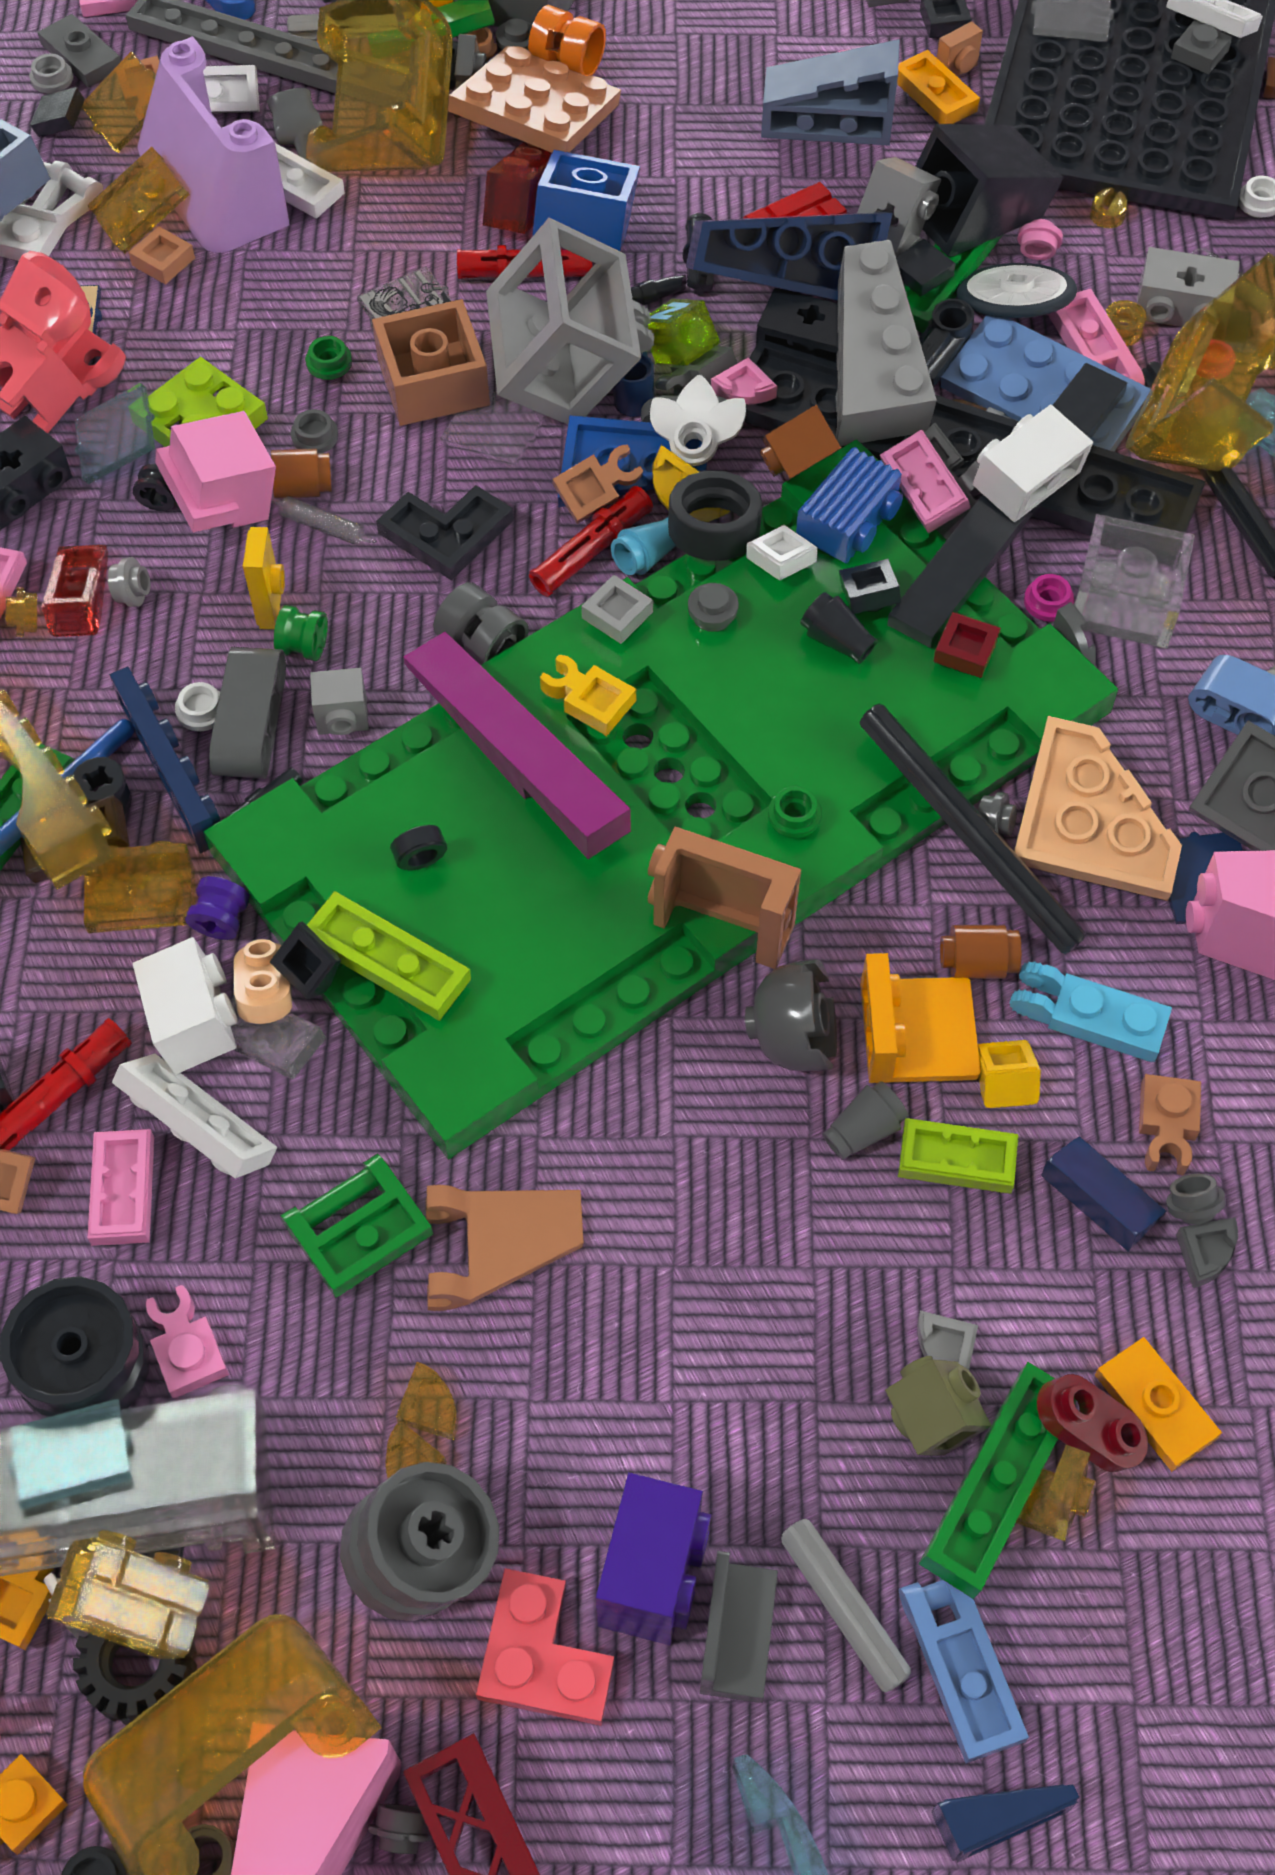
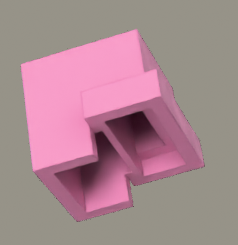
M245 411L171 426L170 446L156 449L155 463L193 533L228 524L235 528L269 520L276 466Z

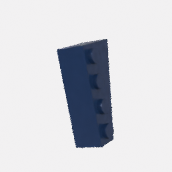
M874 212L695 221L686 268L838 300V279L844 248L846 246L887 240L893 213Z

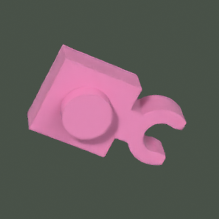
M183 1285L175 1287L180 1304L172 1313H162L153 1297L146 1300V1310L153 1324L158 1329L166 1332L151 1339L150 1342L168 1391L173 1399L229 1375L206 1316L190 1323L194 1316L195 1306L189 1292Z

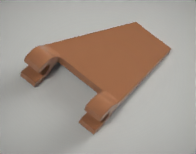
M448 1185L427 1186L425 1208L428 1222L430 1224H444L466 1218L468 1277L449 1272L429 1273L427 1305L430 1311H446L469 1305L583 1247L581 1190L465 1191Z

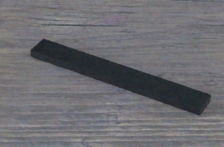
M1085 363L1052 406L1091 439L1124 396L1128 382ZM982 494L901 598L902 603L896 604L889 613L887 625L931 648L945 630L952 612L958 613L1040 504L1014 523Z

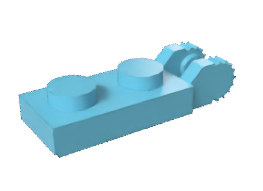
M1028 961V963L1022 965L1019 973V979L1022 980V983H1025L1026 986L1037 988L1039 991L1058 996L1055 1004L1045 995L1019 989L1012 994L1009 1003L1012 1011L1048 1024L1049 1029L1149 1062H1155L1172 1007L1068 973L1064 976L1057 968L1042 965L1035 961Z

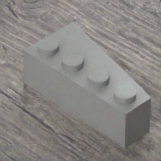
M891 240L846 246L838 279L836 439L840 446H846L856 439L860 443L913 435L920 430H923L925 433L930 426L937 399Z

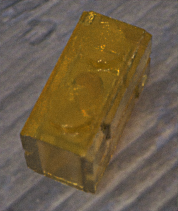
M102 1530L99 1531L97 1537L74 1541L69 1546L60 1572L61 1580L55 1586L46 1613L47 1618L158 1659L185 1658V1655L190 1651L197 1629V1616L202 1613L210 1587L209 1580L189 1573L192 1563L183 1557L156 1552L152 1559L134 1552L137 1541L120 1533Z

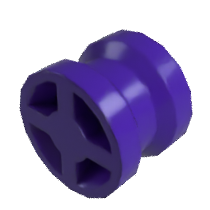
M211 876L201 878L195 890L198 900L195 905L190 906L185 917L186 923L195 931L208 937L220 940L234 939L240 928L237 918L239 912L244 911L248 906L250 900L249 893L240 885L227 879Z

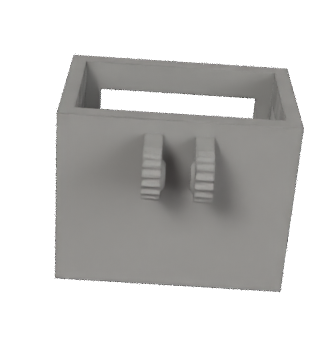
M548 218L486 290L497 395L567 425L570 415L586 417L641 359V353L648 352L649 349H652L651 346L654 345L653 333L648 329V324H651L650 311L645 306H640V303L632 300L626 254L552 218ZM560 247L596 263L568 295L566 294ZM541 259L547 302L517 289Z

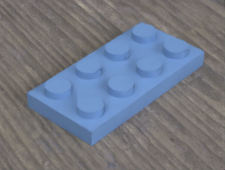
M988 315L985 316L941 376V388L986 411L991 407L1004 412L1007 417L1020 421L1028 414L1036 416L1050 404L1053 405L1085 363L1093 365L1128 382L1124 396L1091 437L1094 446L1113 452L1148 405L1152 395V389L1009 318Z

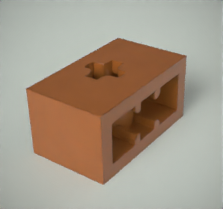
M816 404L765 435L762 440L766 447L760 451V454L773 477L782 473L787 481L836 452L841 446Z

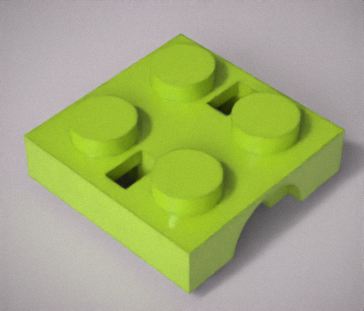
M201 356L131 409L136 426L164 447L170 446L171 430L169 428L176 422L184 424L245 411L255 429L268 420L266 406L263 401ZM216 391H219L216 397L213 396Z

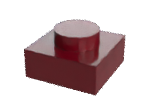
M952 612L935 650L933 662L982 678L998 642L1001 628Z

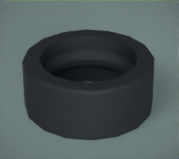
M702 471L691 474L678 482L669 496V536L677 548L692 557L707 561H725L736 558L747 552V543L760 536L762 517L761 495L751 482L740 475L725 471ZM703 508H722L732 511L740 516V518L728 523H707L697 520L690 513Z

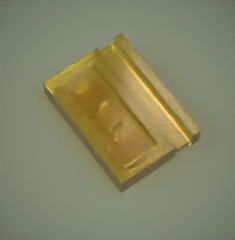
M151 146L87 206L95 214L97 221L114 245L125 254L190 194L172 169L166 164L164 158Z

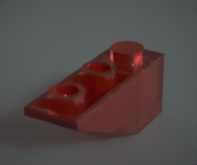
M523 142L487 171L483 226L526 234L533 227L538 183L552 152Z

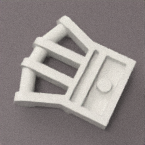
M54 161L52 164L43 162L51 180L46 183L32 206L25 205L28 200L26 199L4 216L0 222V256L17 261L20 260L23 254L29 251L42 252L49 256L65 229L101 200L103 196L102 184L91 177L84 178L71 170L70 165L66 162ZM67 188L75 192L73 196L55 208Z

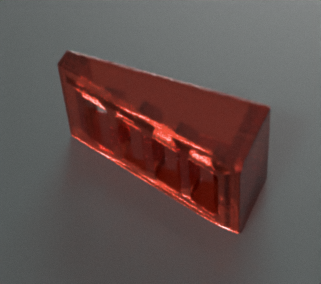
M107 545L58 547L42 604L46 624L52 636H86L98 633L102 616L108 562ZM90 567V569H69V568Z

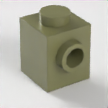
M932 1356L919 1358L906 1365L900 1371L901 1380L885 1389L893 1405L891 1409L893 1422L900 1433L907 1439H910L917 1455L944 1456L992 1426L978 1400L981 1392L976 1379L958 1361L935 1360Z

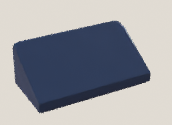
M1080 1136L1052 1155L1046 1161L1041 1174L1047 1182L1128 1252L1167 1212Z

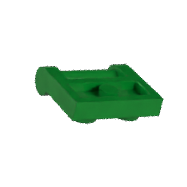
M378 1153L363 1162L364 1169L300 1210L294 1206L280 1215L286 1229L303 1250L335 1298L433 1235L432 1226ZM376 1187L383 1193L316 1236L312 1230Z

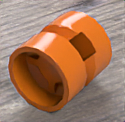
M548 4L542 7L532 24L528 50L531 55L547 61L564 63L572 71L585 76H592L597 70L604 53L606 29L599 22L582 16L574 18L572 13Z

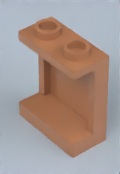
M674 827L666 846L662 844L656 846L648 867V875L654 877L648 895V903L654 905V925L665 928L674 907L682 906L758 932L756 963L776 969L795 926L802 869Z

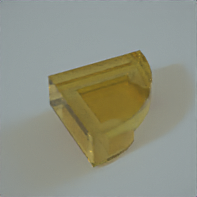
M416 1362L396 1415L397 1422L454 1441L458 1418L453 1396L436 1371L425 1364Z
M399 1420L391 1432L387 1443L385 1460L387 1478H390L401 1468L422 1462L447 1464L445 1456Z

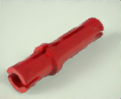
M497 245V250L457 249L458 279L498 278L522 249L507 250L506 245ZM561 249L564 277H584L592 268L591 261L566 249ZM542 259L527 277H544Z
M632 486L625 495L608 509L600 508L592 515V522L564 543L562 547L539 566L529 571V579L535 589L543 596L550 597L558 587L612 544L613 540L617 539L621 530L631 528L646 514L652 512L653 503L649 495L642 488Z
M107 1018L103 1024L72 1051L66 1048L58 1055L60 1061L50 1071L32 1084L0 1113V1149L10 1151L29 1132H32L57 1110L71 1095L84 1085L89 1088L97 1081L95 1075L112 1059L132 1045L131 1040L126 1037L127 1035L113 1020Z

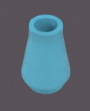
M668 517L661 521L624 529L619 532L617 539L613 540L611 544V553L616 565L623 573L627 575L635 573L638 575L645 574L676 546L669 536Z

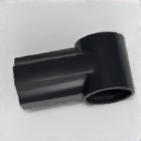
M947 299L938 303L932 312V322L919 337L933 389L973 333L974 310L963 300Z

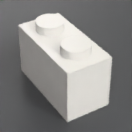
M1050 404L1036 416L1028 414L1023 417L1009 436L1001 442L998 439L992 440L981 451L977 458V462L980 465L972 485L1015 523L1081 472L1093 441Z
M191 937L132 963L153 1045L175 1075L237 1048L231 1026L237 1024L238 1019L227 994H221L219 986L226 983V977L214 953L205 955L194 937Z

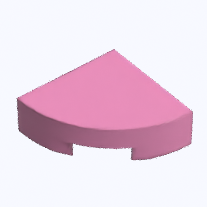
M749 358L711 378V387L715 394L727 400L743 398L746 404H759L777 397V385Z

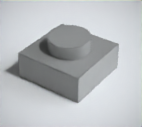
M613 575L581 606L582 619L622 644L653 613V600Z

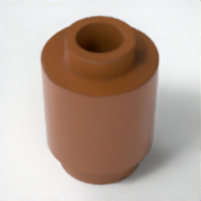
M317 448L271 450V459L276 466L273 484L274 499L320 497V492H332L329 453H317Z
M952 925L950 936H941L940 964L941 968H950L951 977L1005 979L1007 973H1019L1022 950L1019 930H1007L1005 925Z

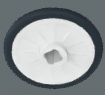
M1005 263L987 266L975 270L957 288L958 299L967 302L975 312L1001 318H1029L1050 314L1069 305L1077 293V285L1071 276L1059 269L1032 263Z

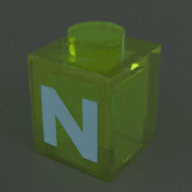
M671 299L650 313L651 324H648V329L652 331L654 336V345L651 346L652 349L650 351L655 363L687 366L721 343L704 300Z

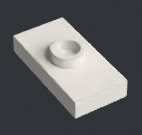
M1168 0L1166 5L1169 9L1239 38L1257 32L1263 17L1260 13L1229 0Z

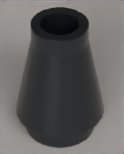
M823 592L813 601L800 621V624L808 630V637L852 658L858 664L862 663L869 656L878 642V639L867 631L840 596L833 598L827 592Z

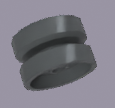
M422 1462L401 1468L353 1507L342 1529L340 1560L347 1583L365 1606L388 1619L416 1621L438 1614L452 1603L468 1596L488 1577L498 1555L499 1523L491 1499L476 1480L452 1465Z

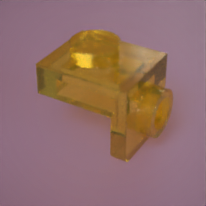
M1066 1445L1056 1472L1042 1469L1016 1523L1066 1542L1075 1515L1086 1516L1094 1494L1096 1481L1086 1478L1090 1453Z

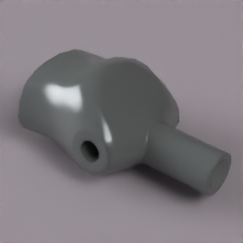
M293 88L270 96L267 104L272 113L273 128L278 144L295 145L298 156L317 166L318 160L311 140L321 136L324 133L320 114L313 105L311 91L307 88Z

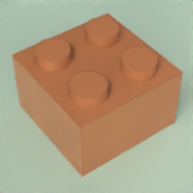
M463 299L372 319L377 359L400 426L490 405L487 365Z

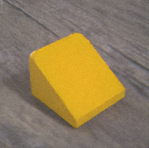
M1029 1041L979 1043L978 1052L981 1072L978 1079L985 1107L999 1108L1038 1103L1041 1070Z

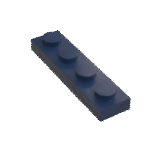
M128 666L109 674L121 708L127 719L132 722L136 736L199 853L201 854L209 850L204 831L221 821L209 794L207 793L199 797L194 786L200 784V781L188 756L177 757L174 748L178 747L179 743L168 719L164 718L158 721L153 713L159 709V706L147 681L138 684Z

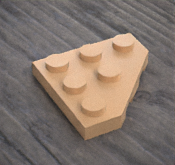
M1048 716L1014 852L1030 868L1168 901L1173 889L1182 848L1181 843L1170 828L1168 830L1165 829L1151 809V800L1129 769L1125 771L1109 749L1111 746L1110 742L1100 728Z

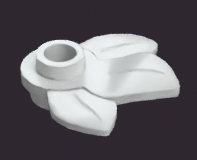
M697 375L683 388L676 402L667 398L655 397L650 408V421L655 432L669 441L672 453L691 466L707 463L715 455L719 444L737 436L742 429L746 417L745 399L732 398L719 403L713 388L702 375ZM691 439L702 441L701 447L697 449H688L685 445Z

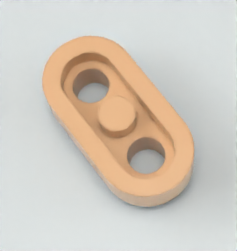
M258 939L251 941L234 956V996L236 1009L239 1017L249 1023L266 1024L275 1022L285 1017L292 1009L291 983L270 963V960L282 945L270 940Z

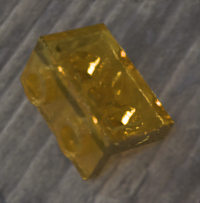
M158 841L148 846L125 848L103 846L96 850L79 852V865L85 877L84 925L88 933L188 925L185 921L187 911L190 906L195 905V869L185 843Z

